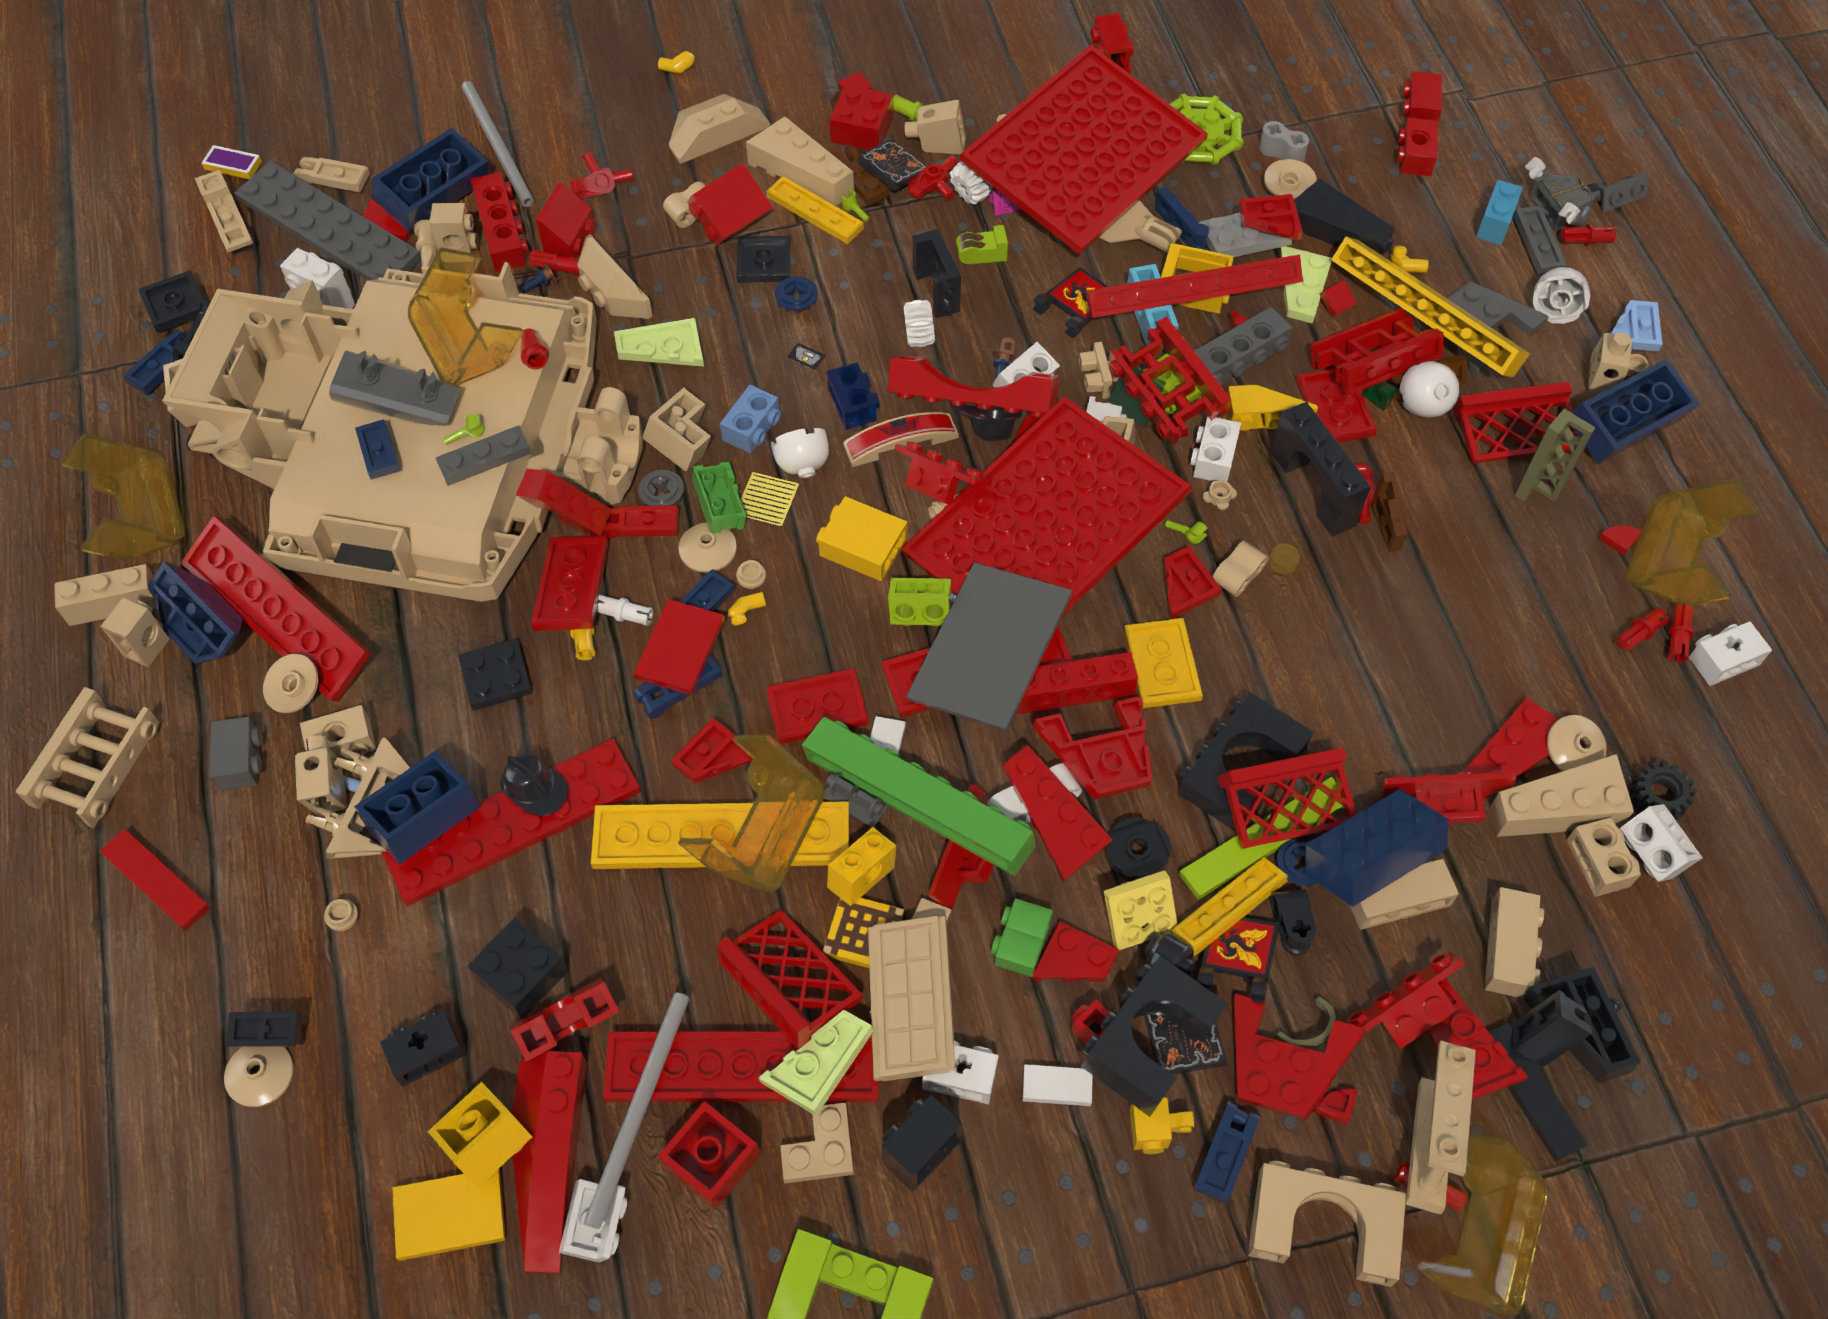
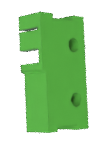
M722 462L719 465L703 467V465L693 466L691 480L709 531L714 534L720 533L721 530L744 529L746 514L738 495V484H734L735 476L730 463Z

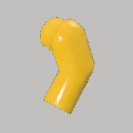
M688 51L680 53L673 59L660 57L658 69L681 74L694 64L695 57Z
M1405 246L1393 247V254L1390 255L1391 262L1406 272L1427 273L1428 260L1410 259L1406 256L1407 249Z
M763 592L743 596L728 610V617H731L732 625L736 626L746 623L745 612L766 606Z

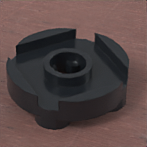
M1133 817L1125 819L1116 824L1109 835L1112 842L1106 847L1107 860L1112 869L1124 881L1131 882L1161 872L1167 867L1171 851L1169 836L1161 826L1156 823L1153 825L1150 822H1145V818ZM1134 843H1137L1139 847H1146L1147 850L1143 852V855L1131 852Z

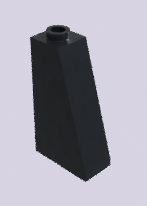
M1318 179L1294 199L1303 234L1340 247L1345 237H1350L1361 241L1379 254H1385L1393 244L1392 235L1395 229L1393 226L1322 179Z

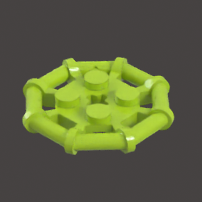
M1184 93L1180 94L1176 100L1170 103L1175 109H1181L1180 112L1208 133L1206 141L1184 161L1206 162L1216 165L1219 163V160L1234 150L1241 149L1243 146L1242 123L1244 118L1241 113L1234 112L1220 101L1218 96L1198 97L1187 96ZM1191 107H1207V109H1192ZM1231 129V136L1224 134V130ZM1216 144H1218V146L1222 145V147H1220L1217 150L1213 148V146H1215Z

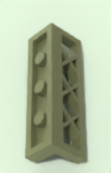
M1563 409L1547 428L1515 496L1525 502L1532 492L1537 490L1555 502L1564 489L1595 427ZM1569 425L1584 433L1583 436H1573ZM1561 445H1568L1572 454H1565ZM1552 462H1559L1563 471H1556ZM1551 479L1555 489L1545 484L1541 480Z

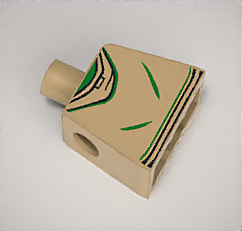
M1619 332L1616 334L1604 333L1590 356L1586 395L1594 397L1624 381L1630 367L1632 339L1628 334ZM1610 369L1608 375H1611L1610 378L1604 375V372Z
M325 736L308 737L306 739L307 751L295 755L297 801L311 811L314 803L332 812L347 809L348 802L342 767L334 765L337 756L327 748Z

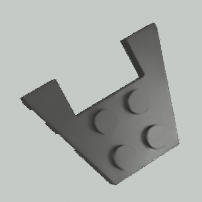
M1471 281L1447 298L1492 329L1497 328L1509 319L1530 336L1544 326L1549 316ZM1455 344L1458 348L1457 354L1467 358V363L1470 366L1468 370L1474 377L1489 367Z

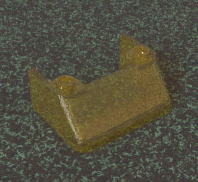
M440 247L409 303L408 319L440 380L458 386L501 368L522 336L523 330L518 327L482 322L477 329L468 313L476 300V292L469 279L479 264L481 256L479 254Z
M83 433L60 461L61 466L89 473L94 488L99 492L114 495L121 520L118 521L105 517L80 546L81 551L127 561L174 546L185 536V528L169 469L164 458L158 453Z
M1736 478L1674 491L1660 496L1651 506L1627 570V578L1635 587L1677 604L1694 605L1729 599L1731 593L1706 563L1695 565L1703 540L1722 536L1726 532L1732 518L1759 513L1760 508Z
M769 734L736 735L733 741L753 758L747 771V780L750 787L758 793L732 845L724 840L705 838H680L678 844L712 872L756 890L772 892L781 886L823 802L824 787L818 778Z
M1469 1134L1466 1173L1460 1177L1472 1194L1456 1256L1445 1254L1436 1264L1419 1261L1418 1269L1442 1291L1495 1312L1516 1316L1521 1311L1544 1214L1547 1200L1546 1182L1507 1139Z

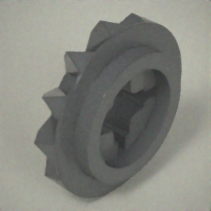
M670 470L650 472L639 483L638 493L640 500L647 506H669L676 502H681V496L685 493L684 483L678 474ZM666 487V494L660 493L657 495L656 489L662 490Z

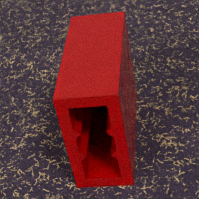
M744 163L695 192L687 201L690 213L694 218L699 219L704 227L705 235L710 241H714L716 246H719L766 216L773 208Z

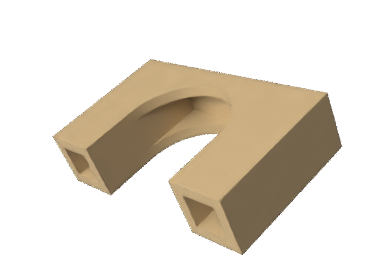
M1270 1161L1269 1164L1264 1163L1258 1172L1248 1256L1284 1264L1290 1256L1294 1216L1297 1208L1309 1201L1326 1200L1342 1207L1351 1216L1356 1225L1359 1243L1355 1279L1392 1287L1399 1280L1406 1193L1396 1191V1187L1389 1184L1377 1183L1374 1186L1360 1184V1179L1351 1176H1340L1339 1179L1325 1176L1324 1171L1307 1168L1304 1171L1290 1169L1289 1164L1281 1161Z

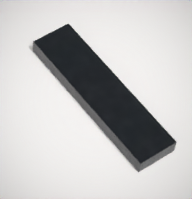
M1510 1023L1490 1031L1491 1036L1506 1049L1508 1056L1518 1068L1521 1067L1528 1076L1527 1080L1512 1085L1508 1089L1554 1161L1557 1162L1587 1146L1586 1140L1536 1063L1514 1050L1513 1030Z

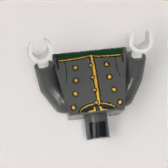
M1534 157L1525 166L1530 171V178L1536 180L1529 197L1534 206L1542 207L1547 221L1555 233L1570 225L1582 227L1591 215V208L1595 198L1600 196L1599 186L1596 183L1585 185L1581 178L1574 173L1566 175L1550 174L1545 170V164L1539 158Z

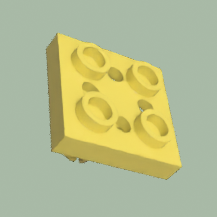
M1165 870L1127 882L1126 884L1122 883L1120 886L1104 891L1113 945L1119 951L1151 940L1158 933L1163 935L1166 932H1171V929L1177 925L1170 876Z

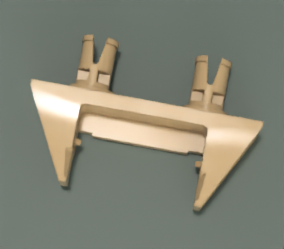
M384 737L374 756L370 758L342 747L341 755L348 760L337 757L334 765L356 773L362 779L346 812L339 815L314 803L312 812L320 817L308 815L306 818V823L332 832L333 838L326 850V858L328 859L382 855L381 852H386L382 845L373 842L366 836L360 835L365 825L354 808L355 805L386 785L387 777L395 779L409 769L406 762Z

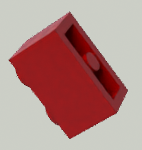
M1411 72L1409 82L1405 81L1402 89V97H1406L1402 106V115H1406V120L1408 117L1439 121L1442 112V74Z

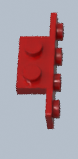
M907 441L906 446L895 445V451L912 458L905 486L942 503L949 504L954 499L959 479L973 485L991 487L992 480L983 477L984 472L970 467H967V469L962 468V462L948 458L944 460L942 459L943 454L932 450L923 451V445Z
M1493 770L1482 774L1459 772L1455 775L1443 776L1430 773L1422 777L1396 775L1384 779L1382 794L1383 798L1401 789L1448 818V824L1477 823L1485 821L1482 794L1499 793L1513 788L1516 777L1515 772H1505L1503 770Z
M970 785L968 792L972 793L979 802L988 806L987 803L990 797L977 785ZM949 840L930 888L929 896L939 905L952 910L962 883H987L993 864Z
M1452 952L1436 956L1431 960V966L1421 973L1415 972L1407 976L1402 981V986L1393 992L1387 991L1378 996L1373 1006L1365 1011L1360 1010L1353 1013L1347 1019L1348 1024L1363 1027L1367 1032L1381 1022L1395 1045L1402 1049L1456 1011L1438 983L1465 964L1464 961Z

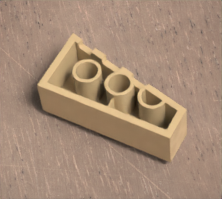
M786 117L778 120L746 142L749 165L755 168L760 166L766 169V173L773 177H776V175L784 176L835 206L841 203V194L848 198V190H854L853 171Z
M1617 754L1501 791L1489 808L1496 837L1574 831L1578 826L1612 817L1616 827L1620 828L1634 812Z

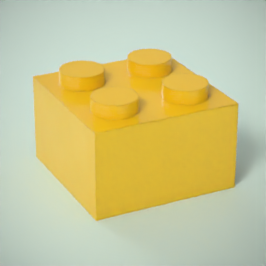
M482 1082L427 1131L453 1163L477 1188L490 1179L510 1157L519 1152L524 1144L532 1138L529 1132Z

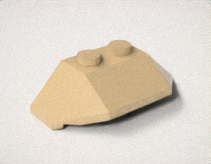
M722 94L679 111L669 141V148L679 163L682 164L765 130L770 126V123L758 107Z
M591 234L587 235L578 262L580 272L578 281L584 291H590L596 304L600 308L604 307L610 315L644 319L651 318L653 315L650 300L646 294L639 289L631 278L597 243Z

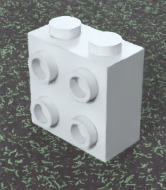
M297 248L280 265L285 276L284 280L290 287V290L313 280L323 305L348 309L355 305L351 289L343 276L344 272L337 264L329 263L320 259L312 252L307 253Z

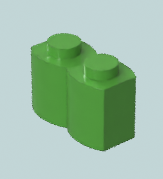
M1016 898L1012 907L1006 906L1001 920V925L1006 926L1002 936L996 935L991 949V954L996 955L995 965L1032 977L1051 923L1053 910Z

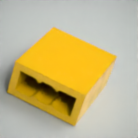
M845 496L840 505H835L831 512L829 523L826 527H822L817 535L816 542L819 544V555L882 582L908 538V522Z

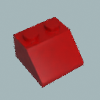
M558 182L536 218L543 250L554 254L558 251L561 252V255L578 258L581 255L585 237L589 234L593 236L597 226L592 209L565 184Z

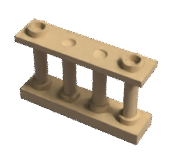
M84 687L17 788L16 793L29 806L40 809L48 798L78 808L76 814L87 826L94 828L99 819L106 814L109 803L149 739L153 738L156 734L159 721L146 707L141 709L136 718L106 709L105 702L97 692ZM99 719L129 729L120 744L88 733ZM83 745L112 755L102 771L72 761L79 747ZM64 772L95 782L86 798L54 786Z
M1440 1041L1435 1081L1422 1077L1418 1084L1406 1205L1441 1215L1446 1205L1448 1172L1464 1176L1466 1173L1476 1053L1474 1049Z

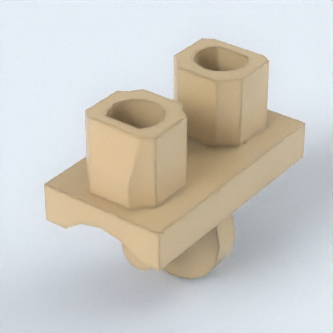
M1102 342L1094 343L1093 351L1079 353L1078 364L1081 372L1094 370L1095 372L1084 374L1086 393L1100 392L1102 399L1110 398L1109 386L1112 384V381L1118 382L1121 380V377L1117 378L1109 368L1110 356L1106 358Z

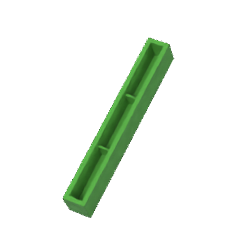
M823 717L802 744L808 761L835 775L840 773L843 775V780L874 798H881L882 802L1013 876L1017 874L1036 847L1033 830L1021 820L1013 821L1006 817L1004 812L993 805L988 807L982 804L972 793L965 790L960 792L953 788L943 777L937 776L935 778L929 775L919 764L915 762L909 764L900 759L899 755L889 748L882 749L876 746L866 735L860 734L858 736L851 732L840 721L836 720L833 722Z

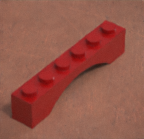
M898 355L890 358L888 392L897 393L899 398H913L914 395L923 396V400L928 402H939L940 399L950 400L949 404L957 406L966 405V402L976 403V408L993 409V406L1003 407V411L1008 413H1019L1020 410L1030 411L1032 416L1042 417L1057 403L1060 376L1031 372L1016 382L1005 386L993 388L973 387L948 378L938 371L926 358Z

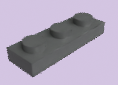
M1535 206L1516 209L1513 218L1537 274L1544 275L1552 269L1566 268L1567 264L1542 207Z
M518 425L435 458L447 486L529 455L531 450Z

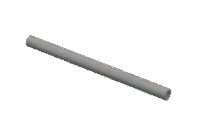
M471 81L464 82L462 90L522 206H532L534 199L474 84Z
M673 994L583 1222L589 1227L601 1228L690 1000L684 994Z

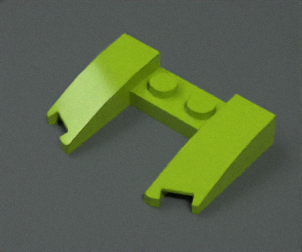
M798 1229L767 1319H807L820 1282L885 1305L881 1319H922L933 1286V1278L902 1266L897 1268L836 1246L832 1244L831 1240Z

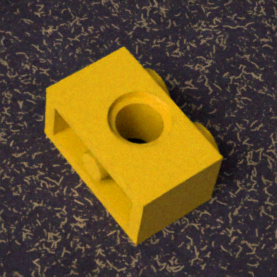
M872 827L828 864L827 888L848 905H853L894 869L897 845Z

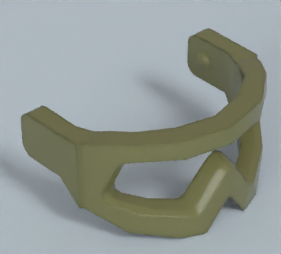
M1320 996L1315 1000L1316 1006L1324 1011L1329 1018L1327 1028L1319 1036L1307 1040H1294L1280 1031L1276 1034L1277 1040L1303 1048L1321 1044L1314 1051L1325 1053L1334 1020H1336L1334 1007Z

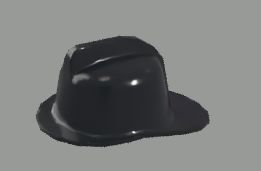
M959 405L956 407V411L971 417L974 432L985 441L1009 439L1012 435L1015 419L1023 415L1021 410L1019 413H1008L1003 411V407L993 406V409H979L975 405Z
M522 754L516 757L510 755L507 757V765L502 773L500 786L508 798L524 811L537 816L553 814L563 806L567 799L568 789L566 782L557 772L541 761L539 757L532 754Z

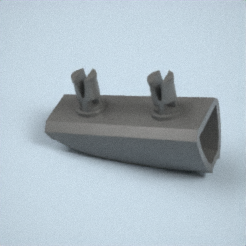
M348 350L344 352L329 390L332 401L419 424L444 426L448 423L461 389L460 386L436 379L433 371L429 377L426 375L425 369H421L416 373L379 361L374 353L372 358H369L366 351L359 354Z

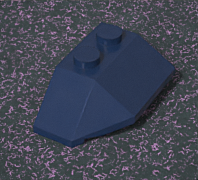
M163 561L149 584L150 592L154 594V607L158 621L164 626L162 629L195 664L223 658L239 634L243 617L208 582L170 562Z

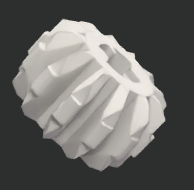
M961 161L950 172V181L955 187L954 190L967 203L975 205L983 201L993 190L991 184Z
M920 299L905 303L904 315L908 344L911 347H925L926 345L933 344L935 335L930 302L928 300L921 301Z

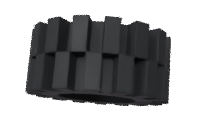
M1662 761L1660 765H1658V762H1653L1650 766H1645L1632 782L1633 784L1630 786L1629 792L1633 793L1630 795V800L1637 801L1633 806L1636 811L1641 808L1645 810L1650 806L1664 804L1674 819L1678 820L1695 800L1693 796L1696 794V788H1691L1694 784L1693 779L1686 780L1685 777L1688 773L1685 770L1679 773L1677 771L1679 766L1676 764L1668 768V762ZM1652 784H1661L1667 787L1673 794V800L1665 801L1657 797L1652 791Z

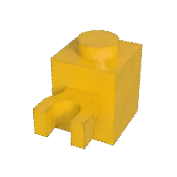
M1167 1098L1161 1100L1151 1117L1133 1104L1129 1108L1133 1150L1143 1149L1144 1154L1162 1153L1164 1148H1168L1171 1143V1132L1188 1133L1192 1131L1191 1127H1194L1193 1111L1169 1114Z

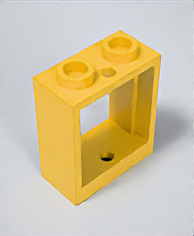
M1171 243L1161 278L1174 276L1177 268L1198 272L1232 266L1234 256ZM1230 295L1177 303L1176 305L1220 314L1222 303L1228 304Z

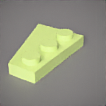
M1287 246L1280 247L1279 257L1300 254L1303 282L1284 285L1286 317L1313 323L1321 298L1319 293L1323 291L1332 258Z
M695 318L614 331L617 353L621 360L704 367Z
M843 1010L811 1035L812 1039L796 1052L792 1050L783 1058L784 1061L771 1072L767 1070L758 1079L765 1086L817 1116L873 1033V1027Z

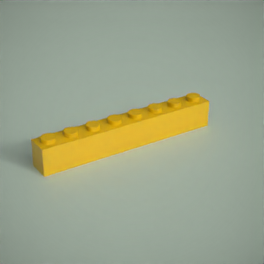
M1345 237L1331 259L1433 329L1437 328L1444 332L1446 338L1501 375L1514 377L1530 355L1529 352L1359 240Z

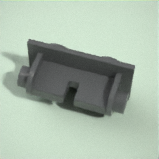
M1649 172L1639 175L1632 174L1624 180L1615 182V184L1605 187L1600 186V196L1595 198V201L1602 203V212L1604 213L1647 197Z
M831 773L826 781V784L829 786L821 795L822 798L829 802H849V814L871 828L876 826L890 807L883 803L881 798H874L843 780V775L840 773L837 775Z

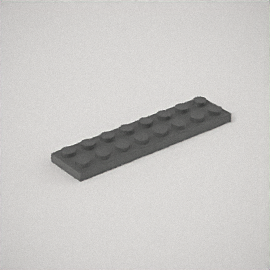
M271 160L234 192L238 201L367 281L376 280L379 277L383 278L387 268L409 272L421 260L419 250L417 251L416 248Z

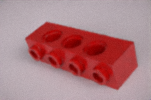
M501 172L470 179L495 272L501 271L505 262L509 263L511 269L527 265L524 254L529 253L525 237L519 239V235L524 234L520 219L514 220V216H518L514 200L509 201L508 199L513 197L510 183L503 181Z
M1128 652L1038 666L1015 715L1135 696L1138 675L1132 653Z

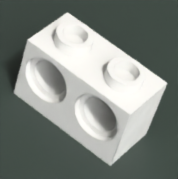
M1036 342L998 375L993 386L999 387L1011 384L1031 372L1054 375L1060 365ZM1033 366L1039 368L1041 372L1036 371Z
M1207 417L1205 427L1199 426L1196 442L1201 443L1200 449L1194 448L1190 465H1195L1193 477L1210 481H1228L1241 426L1240 422L1215 418L1211 421Z
M1664 804L1648 807L1620 827L1625 835L1627 845L1639 854L1644 861L1643 865L1647 873L1651 877L1656 878L1658 882L1673 879L1703 858ZM1646 824L1652 828L1653 834L1651 838L1645 832ZM1666 851L1672 857L1671 866L1665 861L1664 854Z

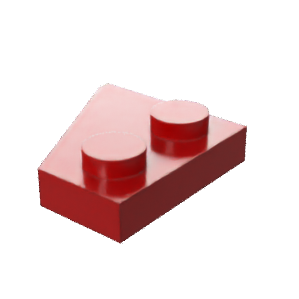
M1292 194L1240 199L1239 210L1244 227L1301 240L1303 232Z
M1190 546L1164 558L1163 567L1169 614L1172 619L1220 596L1222 589Z
M712 718L671 759V764L696 784L755 761L758 758V753Z
M1059 922L1033 973L1032 979L1035 981L1063 979V982H1077L1083 979L1088 982H1105L1119 954V949Z

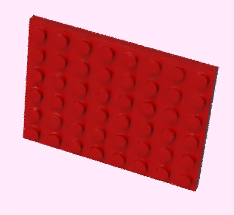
M1090 45L961 153L959 160L1080 255L1206 141L1208 133L1093 45Z
M1064 396L983 471V477L992 480L991 487L968 485L901 549L907 558L932 578L951 579V593L956 597L973 563L1070 589L1073 594L1062 615L1063 617L1192 492L1191 485Z

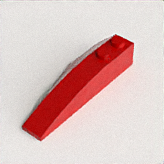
M546 1051L527 1062L525 1059L519 1062L512 1115L532 1136L522 1149L513 1155L525 1273L561 1274L563 1254L559 1253V1248L570 1207L588 1064L582 1052Z

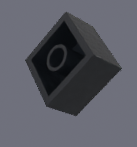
M516 918L467 966L475 980L521 1020L569 972L563 958Z
M932 1095L924 1102L921 1099L915 1102L906 1114L908 1119L900 1127L897 1124L893 1125L882 1137L884 1142L881 1145L883 1164L912 1193L961 1143L962 1124Z

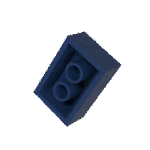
M434 751L355 805L354 808L367 831L400 865L479 809L480 806L469 783Z

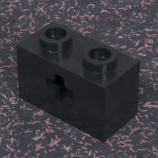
M444 1010L439 1013H429L422 1017L419 1023L409 1028L394 1030L388 1035V1038L380 1041L393 1076L402 1087L466 1056L454 1026ZM423 1042L424 1048L420 1050L419 1044Z

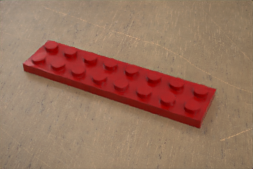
M212 517L181 561V564L194 576L208 582L243 617L242 620L282 657L290 654H300L309 658L315 664L318 671L317 689L330 701H339L372 654L220 517Z
M610 739L552 767L566 782L568 789L566 802L553 814L545 816L531 815L520 808L502 791L479 802V809L400 865L387 851L381 852L405 905L408 907L594 816L595 805H616L641 793L640 787L614 739Z
M609 1032L603 1093L605 1102L632 1101L658 1032ZM677 1032L650 1102H792L762 1084L758 1077L767 1070L771 1072L784 1061L783 1058L792 1050L796 1052L798 1049L782 1032ZM872 1034L826 1102H879V1081L874 1080Z

